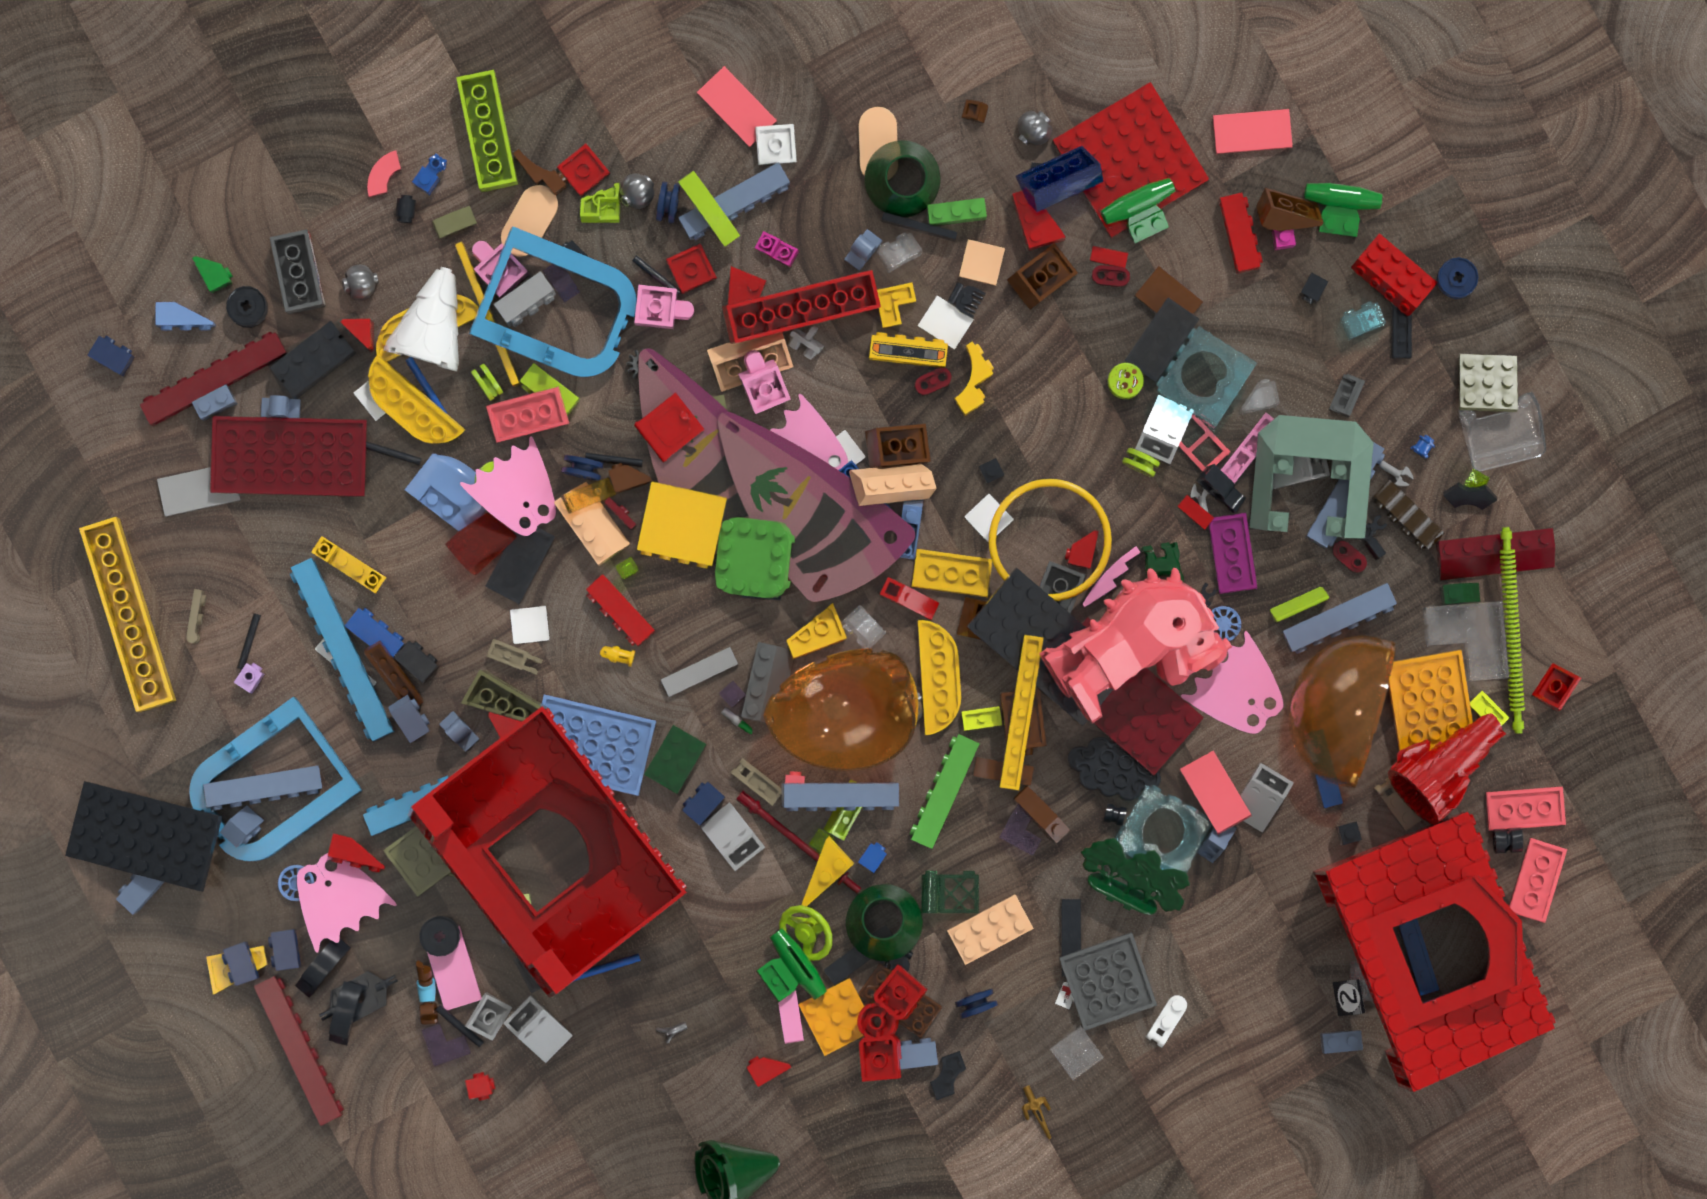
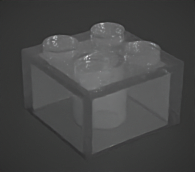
M861 605L843 620L845 624L843 628L850 636L854 634L858 638L856 642L863 650L866 647L870 650L886 635L882 627Z
M1081 1026L1049 1048L1072 1080H1075L1104 1058Z

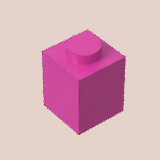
M1294 229L1272 231L1275 250L1294 248L1296 245Z

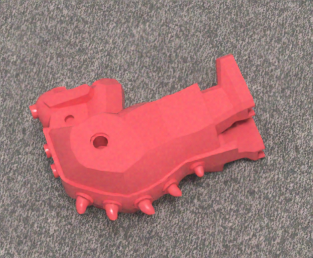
M1177 568L1171 570V575L1166 580L1158 578L1157 573L1153 569H1148L1147 578L1143 581L1131 582L1126 579L1122 580L1121 585L1123 589L1114 600H1104L1107 610L1100 621L1090 620V627L1070 633L1071 639L1057 648H1046L1039 653L1061 692L1068 698L1073 697L1084 717L1092 724L1103 717L1097 695L1108 688L1117 690L1124 682L1134 677L1143 668L1156 664L1157 674L1166 683L1174 686L1182 684L1189 675L1200 669H1206L1207 671L1214 669L1227 657V652L1232 647L1230 642L1226 638L1222 640L1219 634L1214 632L1219 629L1214 620V614L1207 608L1202 594L1180 580V573Z

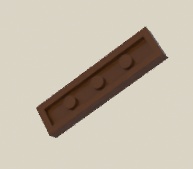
M381 640L364 650L366 657L398 700L408 695L411 700L415 699L418 705L423 703V698Z

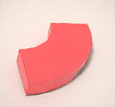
M396 150L384 155L372 168L367 186L369 197L388 193L387 185L389 179L395 172L401 170Z

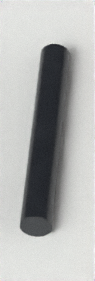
M637 255L634 257L632 262L662 286L677 289V296L680 294V289Z
M366 442V449L416 465L421 463L422 458Z
M586 453L585 456L587 459L598 462L622 463L623 465L637 467L643 466V459Z
M253 614L237 665L238 669L242 670L247 662L261 615Z
M439 1005L436 1008V1012L475 1045L480 1047L484 1043L483 1040L465 1027L463 1023L443 1006Z

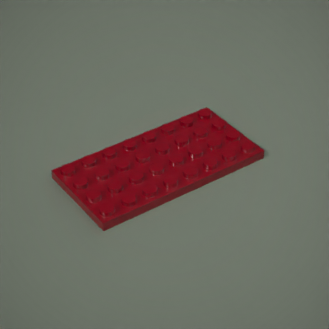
M213 416L210 493L365 497L367 420Z
M1087 617L1082 624L1086 628L1090 627L1091 619ZM1143 668L1134 677L1129 678L1117 690H1113L1100 705L1103 717L1093 724L1154 776L1204 717L1148 668Z

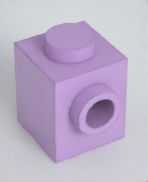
M246 663L234 683L247 692L253 693L265 674L261 672L262 668L257 664L252 663L250 665Z

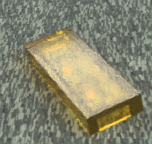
M605 478L564 494L561 498L568 513L571 514L606 500L609 497L611 498L616 493L609 478Z

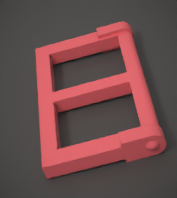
M1193 411L1191 418L1202 428L1205 434L1189 448L1181 441L1179 447L1203 472L1206 467L1192 454V451L1208 436L1223 452L1207 466L1217 465L1231 451L1225 447Z

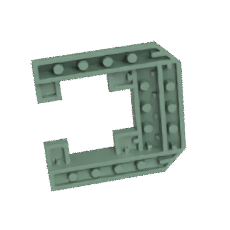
M1278 415L1258 432L1250 528L1288 532L1289 512L1271 511L1274 473L1293 475L1294 456L1330 459L1332 460L1331 478L1350 480L1346 518L1327 516L1326 536L1365 538L1374 442L1355 421Z

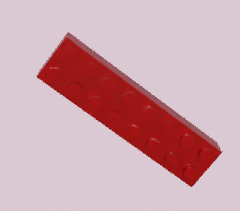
M872 270L722 306L731 344L881 308Z

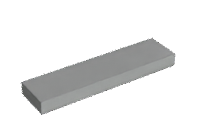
M729 647L661 679V682L668 696L671 697L738 665V662Z

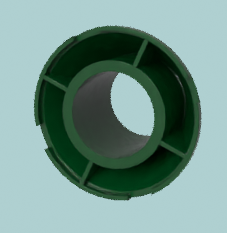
M905 140L890 142L880 147L868 161L864 178L867 194L873 204L885 213L900 217L916 215L924 211L927 205L932 204L938 194L941 181L939 166L934 156L920 144ZM907 160L918 167L921 174V184L915 194L909 196L900 195L889 186L887 173L894 161Z
M889 884L874 885L860 892L851 902L846 915V930L852 945L862 955L876 961H891L905 956L917 944L923 927L921 910L916 900L904 889ZM879 904H890L896 907L903 917L899 931L888 938L875 937L865 927V919L868 912Z

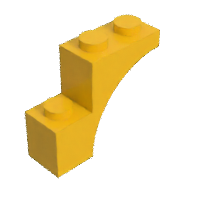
M973 341L966 345L972 365L971 377L963 392L954 399L964 416L984 404L983 399L985 396L981 389H976L975 386L993 376L992 370H994L990 361H985L982 357L984 352L979 344L975 345Z

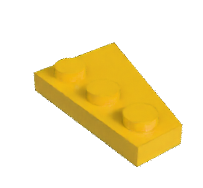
M832 603L806 626L786 640L793 659L847 639L834 604Z
M264 946L250 948L257 970L268 965ZM222 954L206 957L213 995L234 984L230 982L228 976L230 969L228 964H224Z

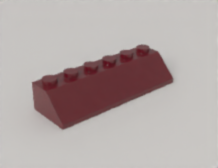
M1553 528L1512 533V539H1510L1511 549H1515V553L1511 554H1515V558L1512 559H1516V562L1512 563L1516 564V568L1512 569L1520 572L1555 567ZM1500 534L1436 542L1440 581L1502 574L1501 570H1504L1500 567V565H1504L1500 563V560H1504L1500 559V555H1504L1500 554V550H1503V539H1501Z

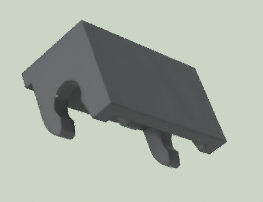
M1344 374L1329 410L1348 418L1352 413L1365 381L1352 375Z

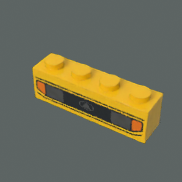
M876 332V335H872L869 360L945 368L948 344L944 343V340L933 339V342L925 341L923 337H914V340L906 339L905 335L887 337V333Z

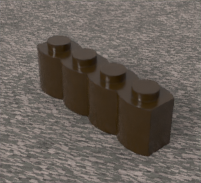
M1391 480L1387 481L1373 496V503L1380 510L1384 508L1389 513L1387 517L1393 523L1398 522L1402 526L1401 531L1409 537L1411 535L1416 540L1414 543L1421 550H1429L1445 534Z

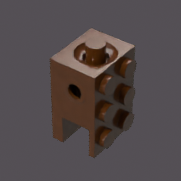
M1039 688L1035 689L1025 756L1033 755L1032 748L1047 746ZM1015 691L1000 694L1006 744Z

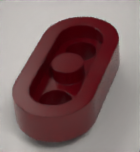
M1099 265L1092 272V280L1098 285L1123 287L1129 282L1130 273L1124 267ZM1098 273H1104L1105 277L1103 279L1098 278ZM1118 274L1123 275L1124 279L1122 281L1117 279Z
M946 368L933 370L916 380L915 389L921 395H929L948 386L952 378L951 373ZM942 374L945 376L946 379L944 381H940L938 379V376ZM924 382L927 383L928 388L922 389L921 384Z
M1339 541L1333 546V556L1350 571L1359 573L1366 568L1367 560L1365 556L1348 542ZM1340 547L1346 549L1345 554L1339 552ZM1355 559L1360 560V566L1354 564Z

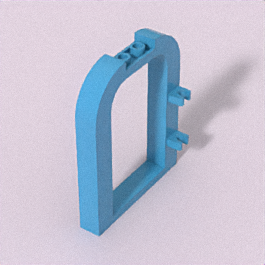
M512 226L469 334L567 374L579 377L594 376L607 370L618 358L620 353L614 351L613 348L618 347L621 339L619 337L620 330H624L627 325L628 319H626V315L630 317L635 316L636 293L630 280L618 269ZM513 248L607 286L614 291L619 302L618 312L604 347L598 355L588 359L580 358L485 319Z
M296 697L289 699L200 764L192 776L189 789L193 809L219 815L216 810L211 811V807L206 808L203 784L212 783L221 774L299 718L343 780L252 844L245 845L242 843L235 847L220 833L226 825L221 820L218 837L221 840L224 838L225 841L219 846L236 859L259 861L273 856L363 791Z

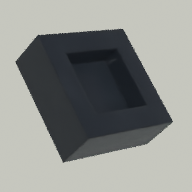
M996 458L979 466L987 484L1004 476Z

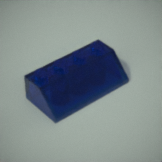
M1083 146L1016 175V179L1027 202L1037 212L1104 182L1101 163Z

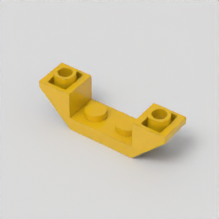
M322 536L311 551L374 593H377L386 579L385 576Z

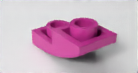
M764 231L755 246V249L788 267L792 266L799 253L797 248Z

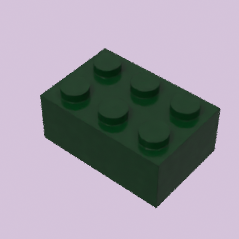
M673 725L644 775L678 794L707 744Z

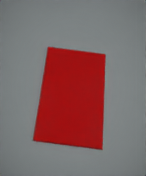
M1093 246L1090 261L1125 268L1128 253Z
M1188 495L1178 505L1183 512L1203 529H1206L1214 519L1212 515Z

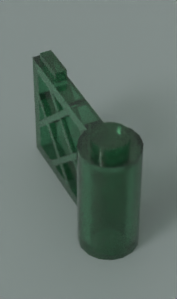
M925 871V874H921V913H979V875H975V871H963V875L937 874V871ZM945 878H952L957 883L951 891L945 887ZM967 878H974V887L968 891L962 883ZM959 886L967 893L960 901L952 894ZM949 896L957 902L953 909H945V900ZM970 896L974 900V909H966L961 903Z

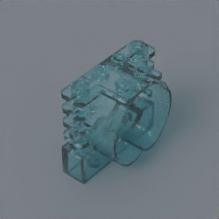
M1198 326L1197 329L1193 328L1187 336L1190 339L1187 345L1182 344L1175 355L1178 359L1176 362L1174 360L1170 362L1165 370L1168 374L1166 377L1161 376L1156 386L1159 387L1157 392L1163 394L1166 398L1180 405L1186 411L1195 415L1196 418L1215 429L1257 362L1240 351L1231 348V346ZM1198 352H1210L1217 355L1223 361L1227 370L1226 377L1217 382L1216 392L1210 397H1199L1192 394L1182 382L1181 370L1184 362L1188 357Z
M1151 785V787L1145 786L1142 795L1138 798L1137 804L1133 807L1130 816L1127 817L1125 825L1121 826L1115 839L1123 846L1124 853L1131 858L1137 853L1146 854L1148 851L1156 850L1162 859L1160 866L1162 870L1175 868L1187 873L1191 866L1190 862L1196 856L1195 853L1201 847V843L1208 835L1207 832L1210 827L1212 828V824L1206 815L1202 813L1199 815V810L1185 803L1182 805L1183 801L1170 794L1164 796L1161 794L1162 790L1154 785ZM1159 808L1173 810L1181 817L1184 824L1182 842L1175 850L1169 853H1161L1155 844L1143 842L1145 822L1151 813Z

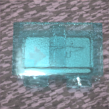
M1370 301L1361 305L1362 309L1354 311V309L1343 313L1344 316L1340 320L1349 340L1386 324L1377 302L1372 304Z

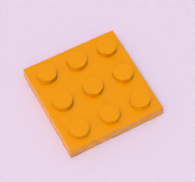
M850 978L827 989V992L816 1000L811 997L798 1004L824 1056L864 1036L859 1031L857 1025L859 1012L864 1005Z

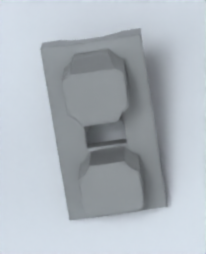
M815 325L811 327L807 334L798 328L790 333L791 338L788 346L797 350L801 343L804 344L807 348L803 355L810 360L824 348L823 344L813 338L818 330V327Z

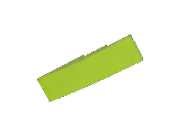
M694 171L678 181L724 247L740 236Z

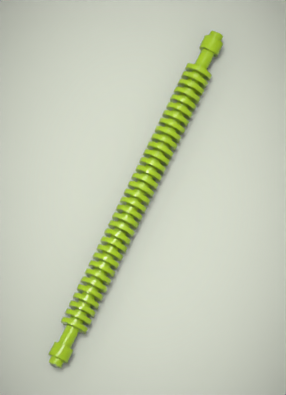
M1502 527L1500 536L1503 539V550H1500V554L1504 555H1500V559L1504 560H1500V563L1504 565H1500V567L1504 569L1501 570L1503 574L1501 575V578H1503L1501 583H1505L1502 585V588H1506L1502 590V593H1506L1502 595V598H1506L1503 599V603H1507L1503 604V608H1507L1503 610V613H1507L1504 614V618H1508L1504 619V623H1508L1504 624V627L1507 628L1504 631L1507 633L1505 634L1507 638L1505 639V642H1507L1505 647H1509L1506 649V652H1510L1506 654V657H1510L1506 659V662H1510L1507 663V667H1511L1507 668V672H1511L1507 673V676L1510 677L1508 678V682H1510L1508 683L1510 687L1508 688V691H1510L1508 693L1510 696L1509 701H1512L1509 703V706H1513L1509 710L1514 712L1513 730H1515V733H1523L1524 721H1522L1521 711L1525 710L1523 706L1525 702H1523L1524 697H1521L1524 695V692L1520 691H1523L1524 687H1520L1523 686V682H1519L1523 681V677H1519L1523 676V673L1520 672L1523 671L1522 667H1520L1522 666L1520 662L1522 661L1520 657L1522 654L1520 653L1521 648H1517L1521 646V643H1517L1521 641V638H1517L1520 637V633L1516 632H1520V628L1516 627H1520V624L1516 623L1519 622V618H1515L1519 617V613H1516L1519 612V609L1516 608L1519 606L1516 603L1518 602V599H1516L1518 594H1514L1518 590L1514 589L1517 587V584H1513L1517 582V579H1513L1517 577V574H1513L1516 573V569H1512L1516 568V564H1512L1516 562V559H1512L1515 558V554H1511L1515 553V549H1511L1510 539H1512V530H1510V527Z

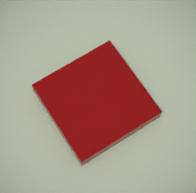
M584 144L557 166V169L564 175L580 197L610 174L587 144Z
M701 243L666 259L682 294L717 279Z

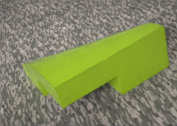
M615 183L614 187L610 189L600 190L593 196H586L581 199L580 218L582 223H620V183Z

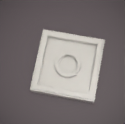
M794 124L755 127L758 165L797 162Z

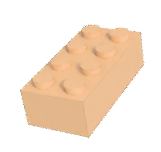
M1014 894L948 929L947 932L966 965L1034 928L1017 896Z

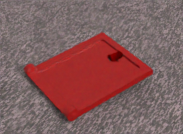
M676 392L634 424L635 428L662 462H666L671 455L705 430Z

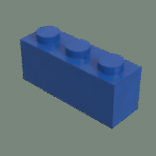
M358 608L345 624V627L369 646L381 640L394 658L405 645L402 642L404 638L397 632H394V634L387 630L389 626L383 621L379 620L377 622L372 618L374 614L368 609L364 608L362 610Z

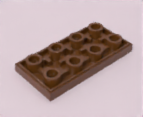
M879 963L858 995L870 1004L875 1003L874 993L890 975L892 970ZM926 994L919 1000L918 1006L906 1020H899L900 1025L920 1039L943 1008L942 1005Z

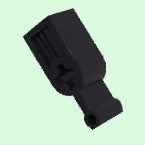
M1215 464L1207 466L1196 480L1213 498L1223 502L1233 513L1239 509L1246 499L1235 488L1233 481Z

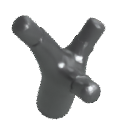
M682 1022L669 1028L657 1027L656 1031L668 1035L666 1043H669L674 1035L688 1028L686 1023Z

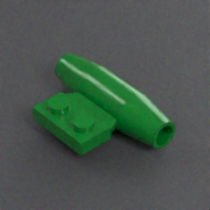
M1170 178L1149 183L1119 197L1100 212L1106 224L1127 219L1126 226L1132 241L1137 243L1169 227L1163 210L1157 204L1176 192Z
M1307 183L1304 193V199L1326 205L1321 212L1324 223L1322 226H1319V232L1357 237L1360 220L1357 210L1380 209L1383 196L1381 193L1362 187L1335 183Z
M783 929L773 934L770 939L780 958L772 959L756 972L779 1003L794 992L798 984L814 1000L826 993V987L817 969L799 944Z

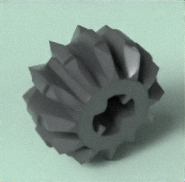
M638 350L634 351L636 357L629 355L633 362H626L627 366H633L627 370L628 373L635 371L632 376L633 379H636L639 375ZM649 359L646 365L655 372L652 368H658V365L653 364L654 361Z

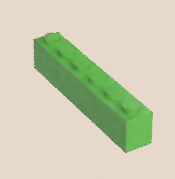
M958 734L957 738L953 736L949 747L952 748L950 754H945L941 765L944 767L941 773L937 771L933 780L936 785L933 790L929 789L925 798L928 803L925 808L921 807L918 813L919 823L918 825L914 824L909 833L912 836L911 840L933 849L980 743Z

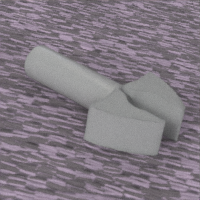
M1381 461L1379 464L1380 468L1396 478V486H1409L1401 477L1406 475L1408 478L1413 479V475L1408 467L1398 470L1385 461Z
M1194 484L1190 498L1195 497L1198 499L1199 505L1208 512L1206 496L1209 493L1203 488L1202 495H1200L1196 491V484Z

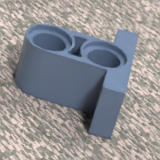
M867 229L863 235L860 234L851 246V251L844 260L860 271L882 243V240Z
M271 395L270 398H262L261 417L300 418V399H289L286 396Z
M454 711L439 724L445 730V733L465 752L479 740V737Z
M1233 826L1219 835L1213 827L1197 853L1213 863L1226 849L1237 827Z

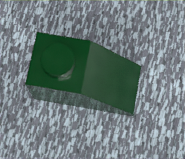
M1459 583L1440 586L1442 605L1481 602L1479 583Z

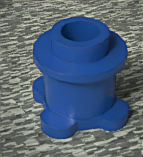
M1424 435V437L1419 436L1420 439L1416 445L1411 446L1410 449L1426 459L1429 457L1427 454L1432 448H1435L1431 437Z

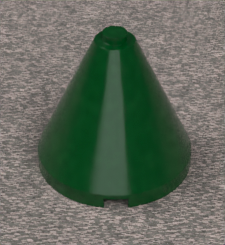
M715 1140L699 1143L698 1146H701V1149L695 1151L694 1157L698 1187L701 1195L706 1193L708 1199H748L780 1167V1160L773 1153Z

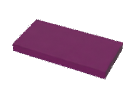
M1246 513L1214 517L1209 524L1219 594L1257 589Z

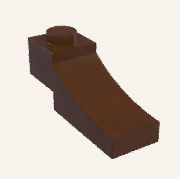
M519 149L513 153L516 160L536 185L544 182L554 195H558L567 188L565 184L567 179L561 172L557 173L555 170L548 171L530 161Z
M976 757L973 776L1001 781L1003 761ZM1023 765L1021 785L1031 786L1034 767Z

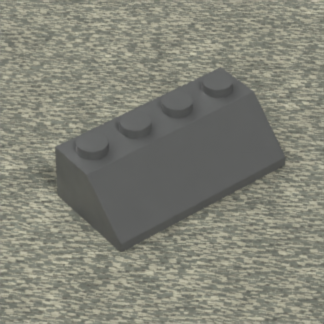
M758 642L741 718L779 726L794 661L789 649Z

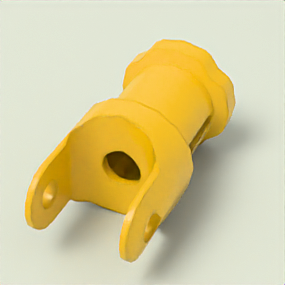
M604 646L600 651V655L608 658L613 663L620 662L632 667L635 650L627 651L620 649L619 646Z

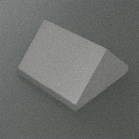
M486 992L465 1027L493 1041L512 1007Z

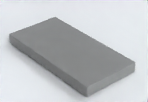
M211 467L157 479L165 517L241 501L240 494L210 493Z

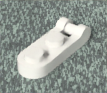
M1175 995L1168 1000L1146 1035L1147 1039L1156 1041L1157 1045L1161 1048L1186 1011L1187 1002L1183 997ZM1158 1028L1165 1031L1162 1036L1156 1033Z

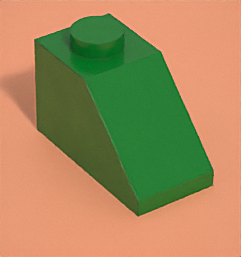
M197 256L192 258L212 294L232 284L230 278L233 275L228 267L224 268L220 263Z

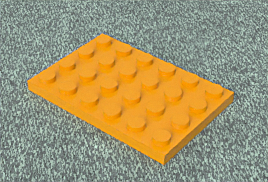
M1462 650L1385 663L1399 751L1425 739L1430 741L1431 750L1440 741L1443 743L1458 729L1473 723Z

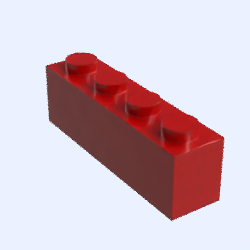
M1242 192L1220 197L1219 205L1236 274L1259 269L1260 263H1263L1261 253L1256 250L1255 245H1258L1256 233H1252L1251 226L1254 225L1252 216L1247 213L1246 208H1249L1247 197H1243Z
M603 574L586 589L589 592L586 596L593 603L597 601L602 606L599 610L606 618L610 615L614 619L612 624L619 632L622 629L626 632L627 636L625 638L632 646L637 644L639 647L655 632L651 625Z

